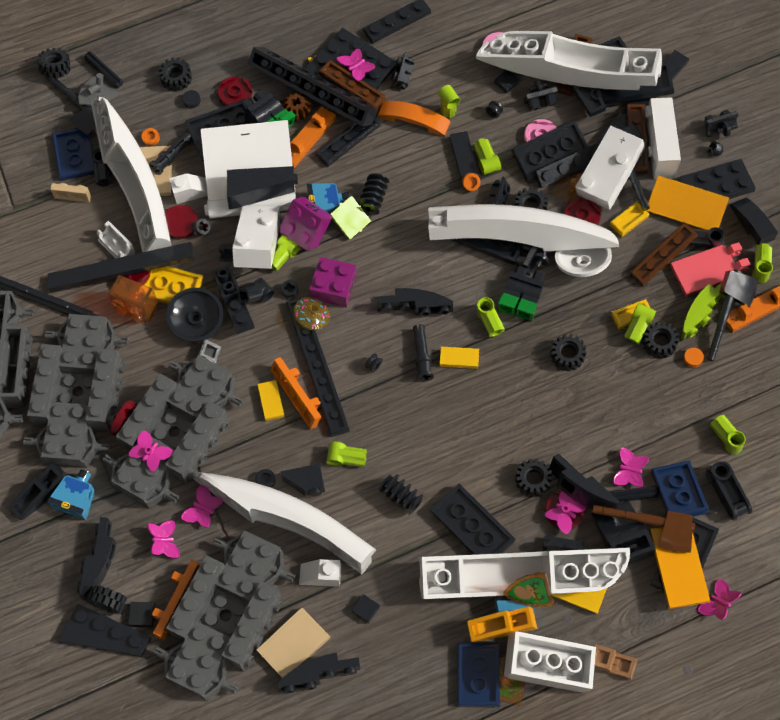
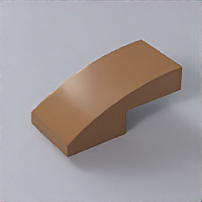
M595 645L594 667L632 680L637 664L636 658L617 653L616 650Z

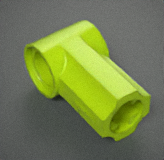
M446 85L438 91V96L441 99V115L450 119L455 116L460 98L451 85Z
M482 138L475 142L473 147L478 156L482 174L486 175L501 170L499 157L494 154L489 140Z
M282 235L276 243L271 269L278 271L289 257L293 258L298 253L301 246L285 235Z
M762 243L755 247L752 277L758 279V283H765L768 281L773 270L772 247L769 244Z
M487 297L481 298L477 303L476 314L481 319L489 337L498 336L504 332L505 328L494 308V302ZM485 306L488 307L490 310L483 311L481 307Z
M638 303L624 337L639 344L647 326L651 324L656 311Z
M725 415L715 418L710 423V427L725 444L726 451L730 454L740 453L746 441L744 434L737 431ZM735 440L739 445H734L731 441Z
M330 442L326 463L332 466H343V464L364 467L367 449L348 447L341 442Z

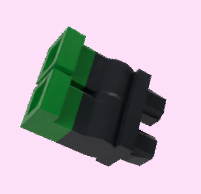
M259 90L253 96L255 103L248 98L242 102L241 108L246 113L245 119L251 124L288 120V128L293 126L296 115L282 107L271 92L266 95Z
M518 266L515 272H511L504 293L499 300L498 311L514 316L517 309L516 317L532 322L543 291L544 274L536 271L532 278L527 277V269Z

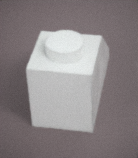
M183 174L169 178L177 204L208 196L205 177Z
M319 559L301 564L299 585L340 587V560Z

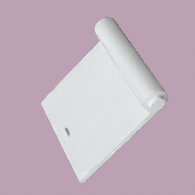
M288 120L201 129L208 194L207 204L204 205L205 215H209L210 219L241 215L242 207L228 208L227 170L293 166ZM293 192L250 205L279 207L280 211H288L292 200L296 199V193Z

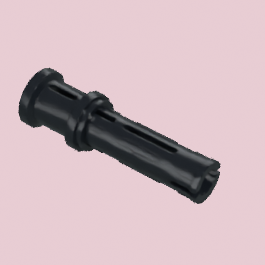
M185 132L170 148L160 152L158 158L149 163L151 171L156 175H161L163 170L173 163V159L192 142V136Z
M419 324V329L417 325L413 326L417 353L415 365L418 367L417 380L430 381L434 378V373L431 372L432 359L428 356L425 326Z

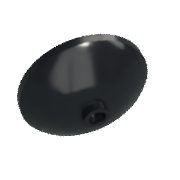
M188 288L179 292L171 299L166 311V320L171 332L176 337L186 342L196 343L205 341L217 333L222 325L224 314L221 302L212 292L203 288ZM195 317L200 318L197 322L193 321Z

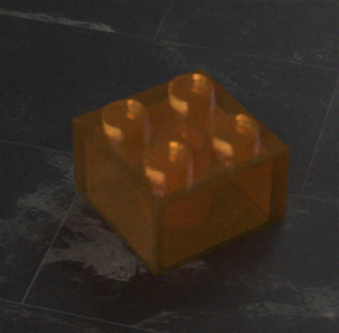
M120 275L108 293L115 311L122 316H131L137 322L143 321L149 324L159 305L153 288Z

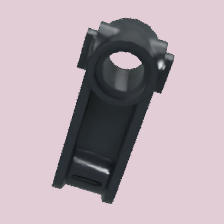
M719 461L712 468L707 469L705 475L710 484H712L731 520L735 521L739 516L753 512L752 506L729 463ZM716 471H721L724 474V477L718 476L716 474Z

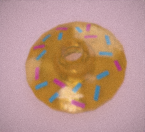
M301 298L294 307V316L297 322L307 329H322L330 320L328 307L317 298Z

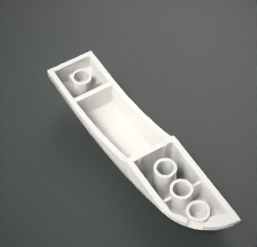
M509 31L496 35V39L491 42L487 41L484 43L476 55V59L488 64L542 80L582 87L617 90H639L640 85L656 86L658 77L661 75L662 66L661 49L602 46L554 35L552 31Z
M96 97L92 101L91 106L102 160L111 169L127 198L136 222L142 252L171 246V240L162 200L146 158L128 127L108 100L104 97Z
M495 204L429 207L430 240L488 238L524 243L543 248V251L619 247L616 236L606 228L569 215L542 209Z
M194 472L192 474L193 480L207 487L212 494L223 499L224 503L251 523L259 521L275 525L310 539L331 551L360 574H363L372 563L371 556L376 551L375 548L329 515L300 499L276 489L239 478Z
M630 548L419 557L420 592L423 599L508 595L507 593L518 583L536 577L544 579L547 594L599 591L616 583L615 581L625 572L629 562Z

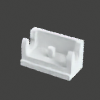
M109 221L105 223L106 229L104 232L97 231L98 242L115 259L136 254L132 243Z

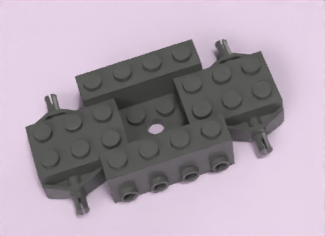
M0 291V438L9 424L23 423L22 414L11 415L7 408H25L32 348L31 332L28 331L25 325L17 324L23 316L33 317L34 309H22L12 291Z
M69 314L67 320L57 332L45 331V339H56L59 345L41 344L27 413L33 426L42 427L43 430L36 438L24 437L23 445L35 446L44 465L52 463L59 466L87 468L98 451H110V443L97 442L94 432L110 433L112 423L116 417L114 411L119 405L117 394L122 388L120 377L121 373L125 371V362L122 361L118 350L114 348L117 344L128 345L129 337L117 336L107 317ZM77 389L83 390L81 396L76 397L73 394Z
M200 355L182 366L171 361L168 368L178 372V382L176 383L168 377L159 374L116 435L121 448L130 452L133 447L138 445L137 439L142 431H146L153 439L152 445L154 442H157V447L165 446L174 450L171 457L160 460L159 466L154 472L148 468L147 460L142 461V457H130L129 453L119 459H114L106 454L102 460L112 466L111 484L113 488L149 509L163 498H168L174 503L177 502L179 495H176L169 489L171 476L184 484L193 479L192 474L197 472L198 466L206 461L207 453L216 446L221 432H225L229 426L226 410L222 407L231 402L241 407V404L244 402L243 399L234 394L235 379L231 372ZM178 429L180 433L178 436L172 437L170 436L171 430Z
M245 530L227 543L215 538L213 546L223 550L224 563L207 555L205 556L166 627L170 636L182 641V643L168 652L157 646L155 648L156 651L154 650L153 655L165 661V679L167 682L206 701L210 700L221 689L230 691L233 694L236 693L238 685L226 679L227 664L243 672L246 667L251 665L254 659L252 654L255 648L258 649L263 642L262 635L265 629L269 630L273 622L271 617L275 611H279L282 605L279 589L272 587V585L281 578L292 583L296 576L285 571L284 553L279 546ZM224 611H229L232 616L230 620L223 621L220 619L221 614Z

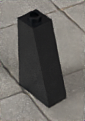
M293 166L227 170L228 208L235 209L295 192L294 185L298 184L297 173L294 174Z

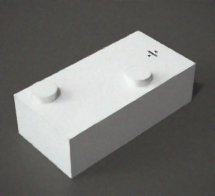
M651 98L649 106H646V128L649 143L647 152L648 157L651 159L653 180H657L658 175L674 179L681 157L672 98Z
M610 126L575 187L577 195L610 210L645 149L643 139Z
M252 205L242 207L233 244L234 267L272 268L280 228L279 207Z
M515 631L508 636L504 678L585 693L593 687L596 647Z

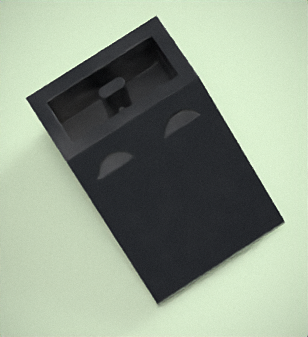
M629 501L619 503L618 510L636 513ZM591 513L606 549L630 548L628 564L650 557L655 552L656 547L643 523Z

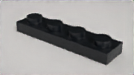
M416 0L364 27L363 30L371 43L374 44L431 14V9L424 0Z
M594 142L534 170L540 188L586 168L600 143Z

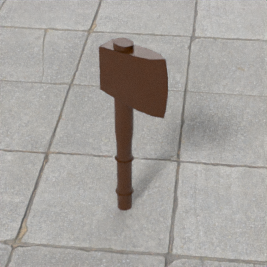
M593 505L592 513L663 527L658 547L674 552L691 553L692 533L695 530V523H692L693 515L668 511L666 517Z

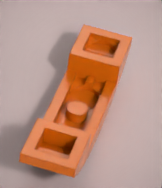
M383 101L378 113L379 118L392 122L398 119L428 128L429 133L445 137L450 125V120L430 109L406 102Z

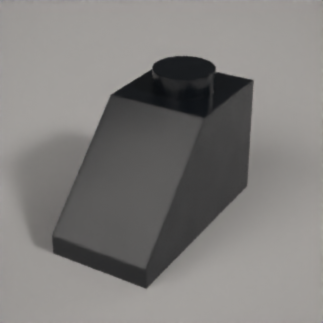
M320 464L281 471L283 482L305 496L316 497L325 492Z

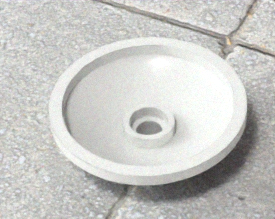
M611 248L559 250L555 253V261L558 268L562 272L575 277L596 275L606 269L612 259Z

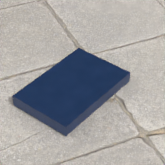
M78 128L52 133L60 181L95 174L89 135Z
M690 460L651 469L666 513L672 511L693 515V517L709 514V507Z
M458 643V707H500L499 643Z

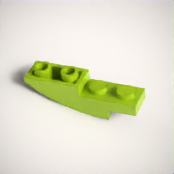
M722 283L716 288L708 284L696 297L683 324L680 337L682 341L687 337L692 338L701 325L704 327L709 323L712 309L717 306L719 299H725V296L719 293Z

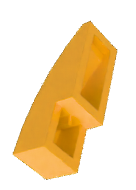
M529 606L512 611L505 610L467 621L472 642L506 637L515 631L524 633L538 629L533 608Z

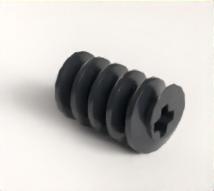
M371 173L367 176L365 187L358 202V205L364 212L371 215L379 214V209L382 206L381 202L384 200L383 196L386 195L385 190L388 189L387 184L390 183L385 175Z
M390 474L380 485L379 491H385L386 497L391 496L392 502L397 501V506H403V511H409V515H411L421 504L424 495L416 496L417 489L409 491L411 484L403 486L405 479L398 482L399 474H396L394 477Z

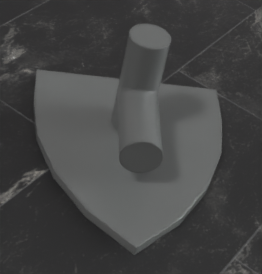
M98 73L96 77L94 76L81 87L78 96L79 105L90 106L96 97H104L110 102L121 94L104 83L103 74Z

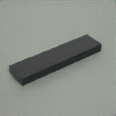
M376 118L372 125L361 126L354 122L317 151L316 157L329 167L379 128L381 122Z

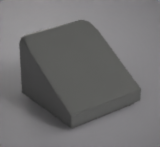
M208 340L202 341L198 345L194 358L200 355L216 364L221 346Z

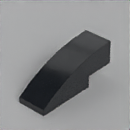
M746 197L730 204L747 235L751 234L757 245L775 240L778 234L777 230L755 203Z
M51 463L38 478L34 477L8 506L9 509L20 520H24L48 501L67 474L59 465Z

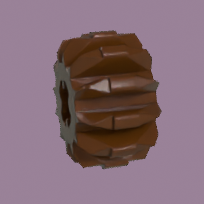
M295 91L294 95L289 93L288 97H284L282 107L288 112L292 111L296 115L295 119L298 122L300 118L305 120L306 116H310L312 103L308 96L302 93L298 94Z

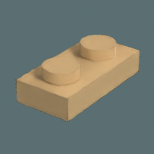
M52 183L50 190L54 199L90 203L91 195L88 187L82 185L72 186L65 183Z

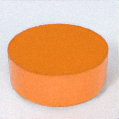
M148 128L142 132L141 139L145 145L154 146L159 142L160 136L157 130Z
M467 173L463 176L462 186L464 189L475 191L479 188L481 181L478 175Z
M689 348L683 357L684 363L691 368L699 367L704 359L702 351L698 348Z

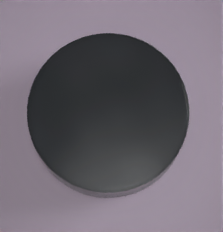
M189 90L183 94V103L187 108L199 106L201 99L197 91Z
M263 469L257 473L256 483L272 488L276 483V478L271 470Z

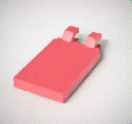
M740 243L732 244L729 247L720 245L672 262L670 267L685 297L700 293L708 284L713 288L722 283L726 271H733L734 269L742 272L749 269L748 266H750L748 258L739 260L736 263L732 259V257L740 255L742 250Z

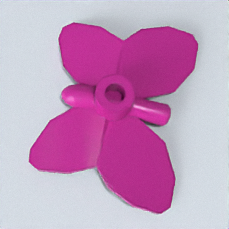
M359 48L351 56H340L336 59L340 64L350 66L348 70H353L352 77L356 81L362 80L366 72H370L375 68L373 63L365 62V59H362V53Z
M142 431L137 439L138 445L130 450L129 456L134 458L142 457V461L147 460L148 468L154 472L159 466L160 460L171 457L174 450L165 446L157 447V442H154L152 445L153 439L151 435L146 431Z
M624 447L621 448L619 455L624 465L621 464L620 469L623 470L614 476L613 483L619 486L630 483L633 486L642 487L641 468L645 467L649 458L646 456L635 457L630 450Z
M200 485L196 490V499L199 503H193V506L197 508H189L184 511L181 519L190 523L198 521L201 526L208 528L211 521L209 514H213V509L218 508L223 503V499L211 497V492L208 488Z
M561 491L559 495L560 504L557 503V508L550 509L545 513V516L550 520L557 521L559 529L564 534H568L572 529L570 517L575 518L576 514L574 513H580L587 507Z
M166 521L160 527L149 523L147 527L150 534L154 537L152 541L155 542L152 545L151 553L153 555L163 553L166 557L172 559L179 558V549L175 544L170 543L174 541V538L169 537L176 528L175 521Z
M718 579L714 590L717 597L712 595L711 599L714 601L701 604L698 612L708 616L715 614L718 619L724 620L728 612L727 608L731 607L730 603L736 601L741 596V592L730 591L729 585L724 580Z

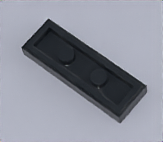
M467 131L450 134V141L461 182L463 176L467 173H474L479 176Z

